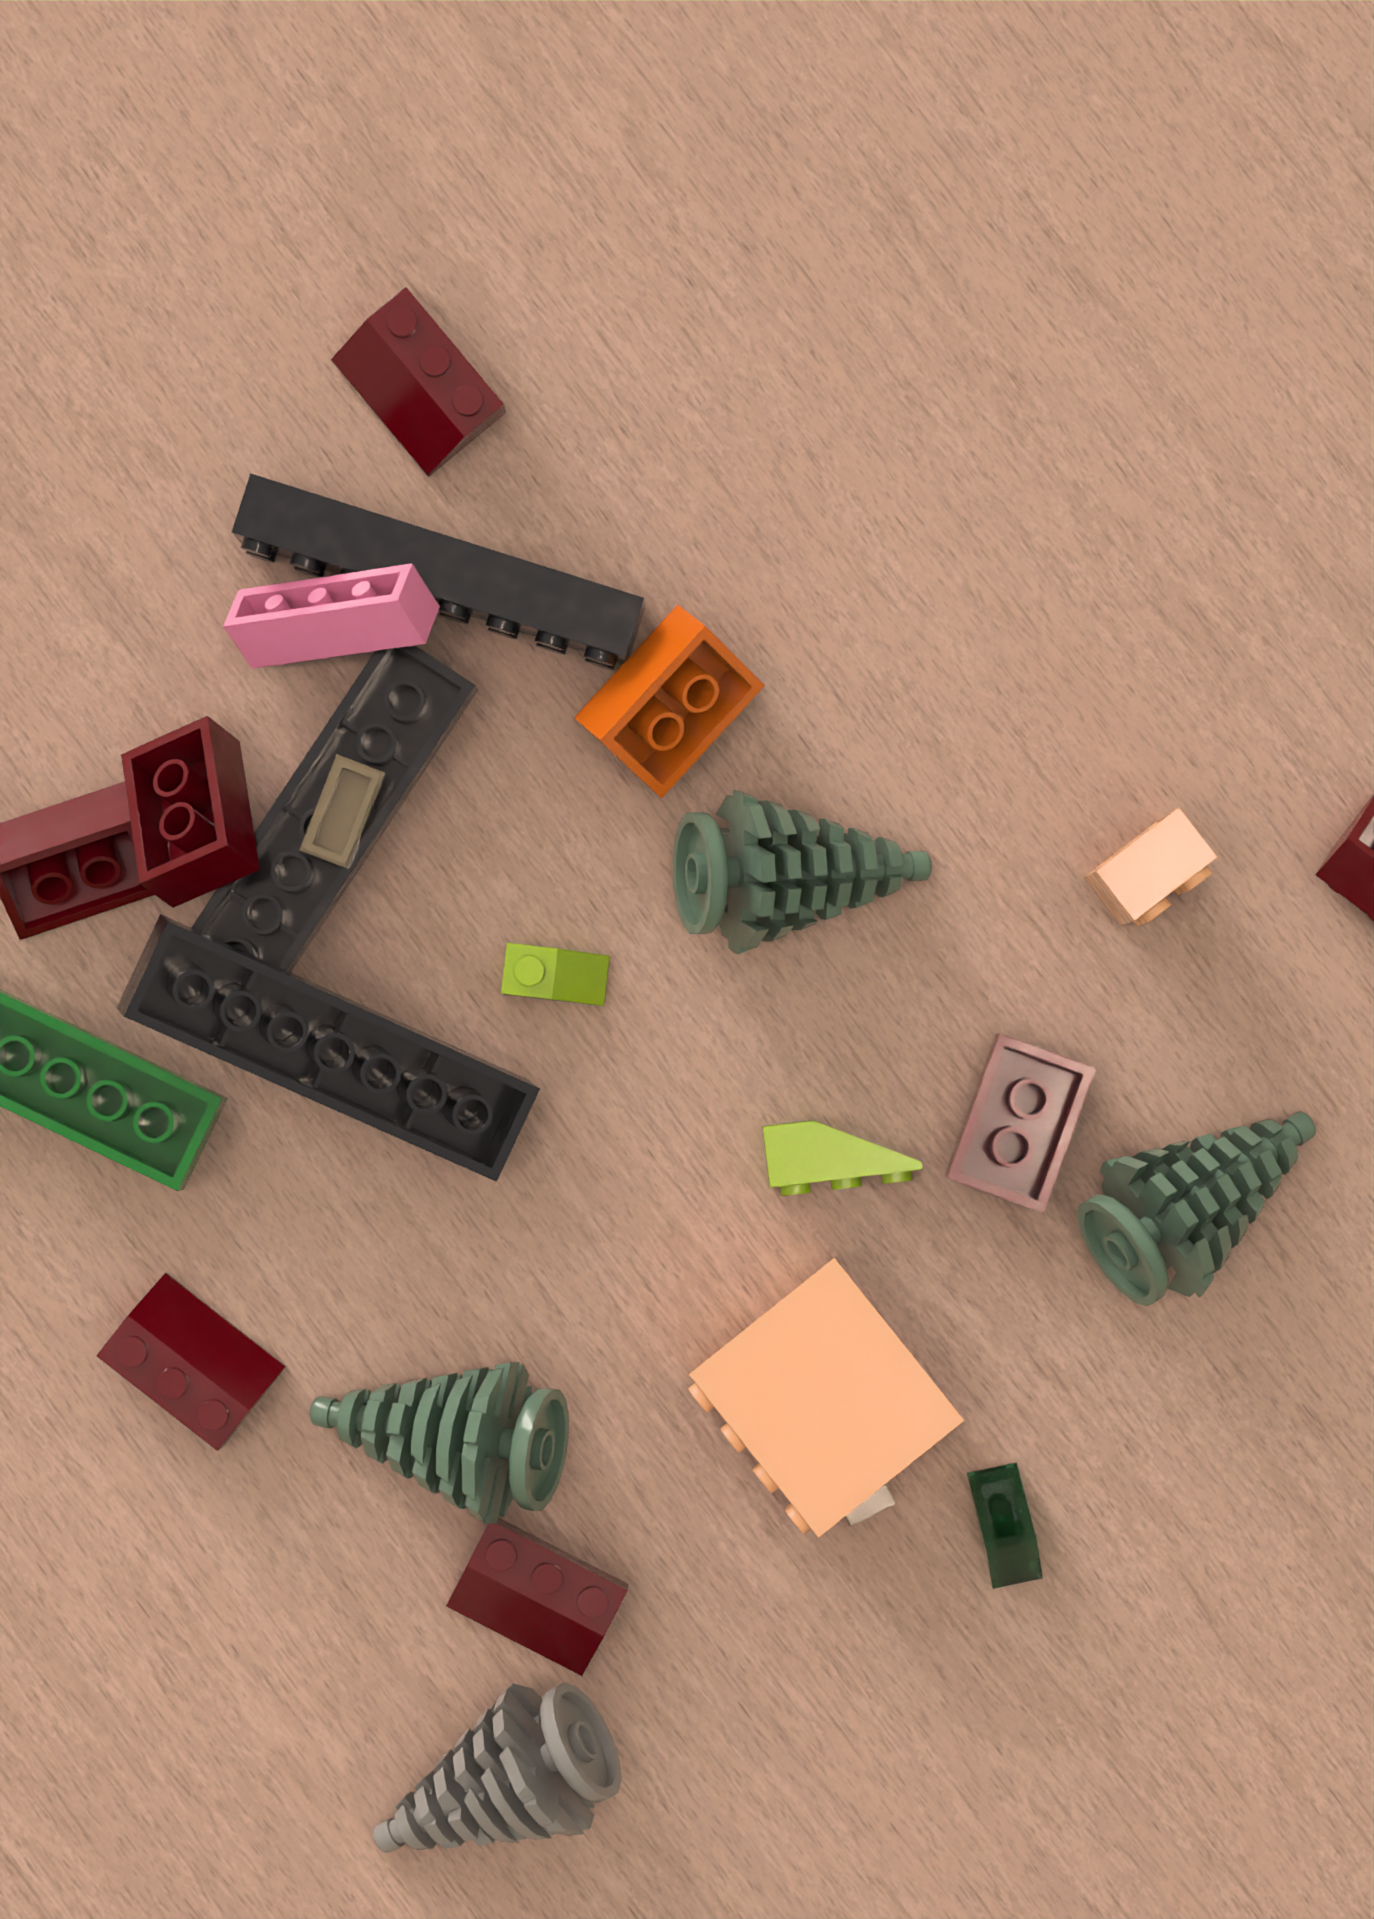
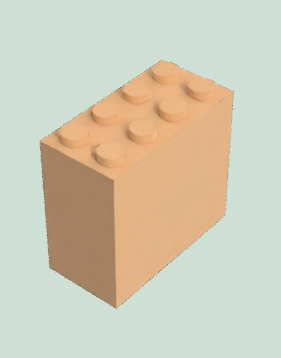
M835 1258L689 1374L695 1382L688 1388L693 1397L706 1412H709L714 1407L727 1422L720 1429L738 1453L742 1452L745 1448L751 1452L759 1462L752 1469L759 1480L771 1494L779 1488L790 1501V1504L785 1507V1512L803 1534L812 1529L818 1538L965 1421Z

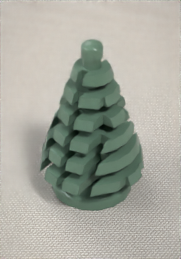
M733 790V795L726 796L716 812V815L731 823L730 829L719 828L717 822L708 813H686L679 822L674 841L673 887L677 910L683 926L689 934H709L719 925L722 936L728 939V948L736 954L757 948L761 941L772 942L785 937L790 930H802L814 925L817 922L814 919V910H816V914L820 919H830L841 914V906H848L852 909L873 902L875 893L879 897H885L897 892L901 887L902 879L925 881L929 878L932 870V861L926 851H907L906 854H902L899 845L895 841L883 837H877L873 841L867 832L856 828H848V833H844V828L839 823L819 818L818 824L811 814L799 810H786L781 804L768 800L758 801L753 795Z
M1299 1111L1285 1119L1283 1125H1280L1275 1120L1266 1119L1251 1124L1250 1129L1245 1125L1227 1129L1221 1132L1220 1139L1218 1140L1212 1134L1196 1137L1191 1141L1190 1148L1187 1146L1190 1141H1180L1169 1144L1162 1148V1150L1153 1148L1141 1151L1133 1157L1125 1155L1124 1157L1105 1161L1100 1169V1173L1105 1178L1102 1183L1104 1195H1094L1080 1204L1077 1214L1081 1235L1090 1254L1104 1275L1121 1293L1133 1302L1144 1306H1149L1161 1299L1166 1294L1167 1289L1188 1297L1196 1293L1200 1298L1212 1283L1213 1273L1221 1270L1228 1260L1231 1248L1237 1246L1245 1236L1248 1223L1254 1222L1263 1210L1265 1200L1262 1198V1195L1266 1199L1271 1198L1281 1184V1174L1289 1173L1298 1159L1296 1146L1303 1145L1315 1136L1316 1127L1313 1120L1306 1113ZM1171 1265L1177 1273L1168 1285L1167 1270Z
M520 1362L495 1365L494 1370L486 1367L464 1371L463 1377L461 1374L458 1375L457 1372L434 1377L432 1382L427 1380V1378H421L402 1384L401 1387L396 1385L397 1383L381 1385L372 1393H370V1390L366 1391V1388L353 1390L344 1396L342 1402H338L335 1398L319 1396L313 1401L310 1408V1419L313 1425L324 1428L337 1427L340 1440L356 1449L363 1444L365 1453L369 1457L382 1464L388 1460L392 1470L408 1479L414 1476L418 1485L434 1494L441 1492L446 1501L460 1509L467 1508L472 1516L486 1524L497 1523L499 1515L504 1517L513 1498L520 1508L525 1510L542 1511L548 1505L561 1478L569 1439V1412L565 1396L561 1390L552 1388H539L532 1393V1386L527 1387L529 1373L523 1364H519Z

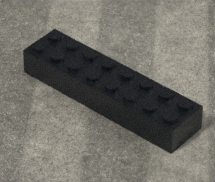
M251 473L232 529V533L242 544L241 549L246 550L245 554L271 563H275L277 555L291 559L290 564L294 565L295 570L318 578L324 576L325 570L336 574H346L412 563L439 604L440 608L438 611L440 616L464 624H468L472 616L487 621L488 631L517 640L519 632L536 637V646L565 655L567 647L585 652L583 656L585 657V662L609 670H614L616 662L624 664L630 657L645 610L643 597Z
M417 646L375 651L255 831L254 835L260 870L217 888L191 928L288 972H292L477 693L476 685ZM336 754L386 773L349 869L300 851Z
M160 914L117 1006L120 1013L130 1020L496 1182L540 1090L539 1087L522 1076Z

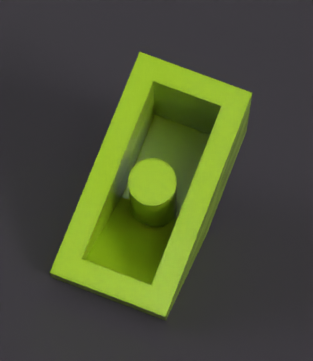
M507 943L501 994L604 1006L610 956L559 948Z

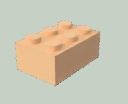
M1177 808L1160 818L1086 875L1084 879L1120 925L1134 922L1138 927L1150 922L1172 905L1166 898L1171 892L1174 891L1177 896L1186 891L1189 892L1209 877L1213 872L1207 865L1216 859L1217 856L1181 809Z

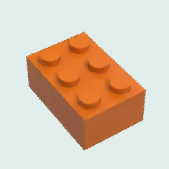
M677 605L574 718L634 776L662 799L765 685L704 624Z

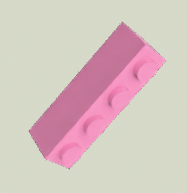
M411 563L238 590L223 627L253 669L426 644L440 606Z

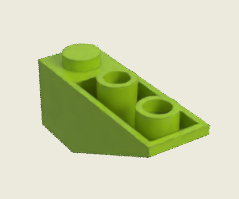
M814 1120L762 1126L769 1187H780L781 1196L811 1193L810 1183L831 1181L832 1190L861 1187V1177L881 1174L882 1184L913 1180L912 1171L923 1169L922 1162Z

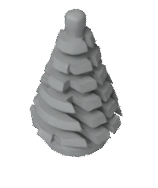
M564 1682L540 1697L533 1688L513 1683L497 1698L496 1704L490 1710L488 1708L478 1717L473 1731L469 1728L459 1737L453 1749L456 1754L452 1749L447 1751L440 1758L434 1770L414 1787L417 1792H409L395 1806L397 1809L394 1813L395 1819L390 1818L374 1827V1842L381 1851L389 1853L402 1847L405 1842L415 1850L433 1849L437 1844L444 1849L459 1847L465 1841L473 1840L479 1846L494 1843L495 1840L519 1843L518 1840L526 1839V1837L537 1840L551 1838L550 1835L554 1834L566 1836L584 1834L582 1830L590 1829L594 1814L590 1809L595 1808L594 1802L605 1801L616 1795L620 1789L622 1781L621 1766L613 1737L602 1715L591 1699L577 1686Z

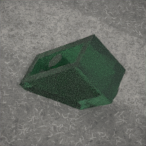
M1017 1462L967 1473L992 1588L995 1589L1042 1579L1037 1538Z

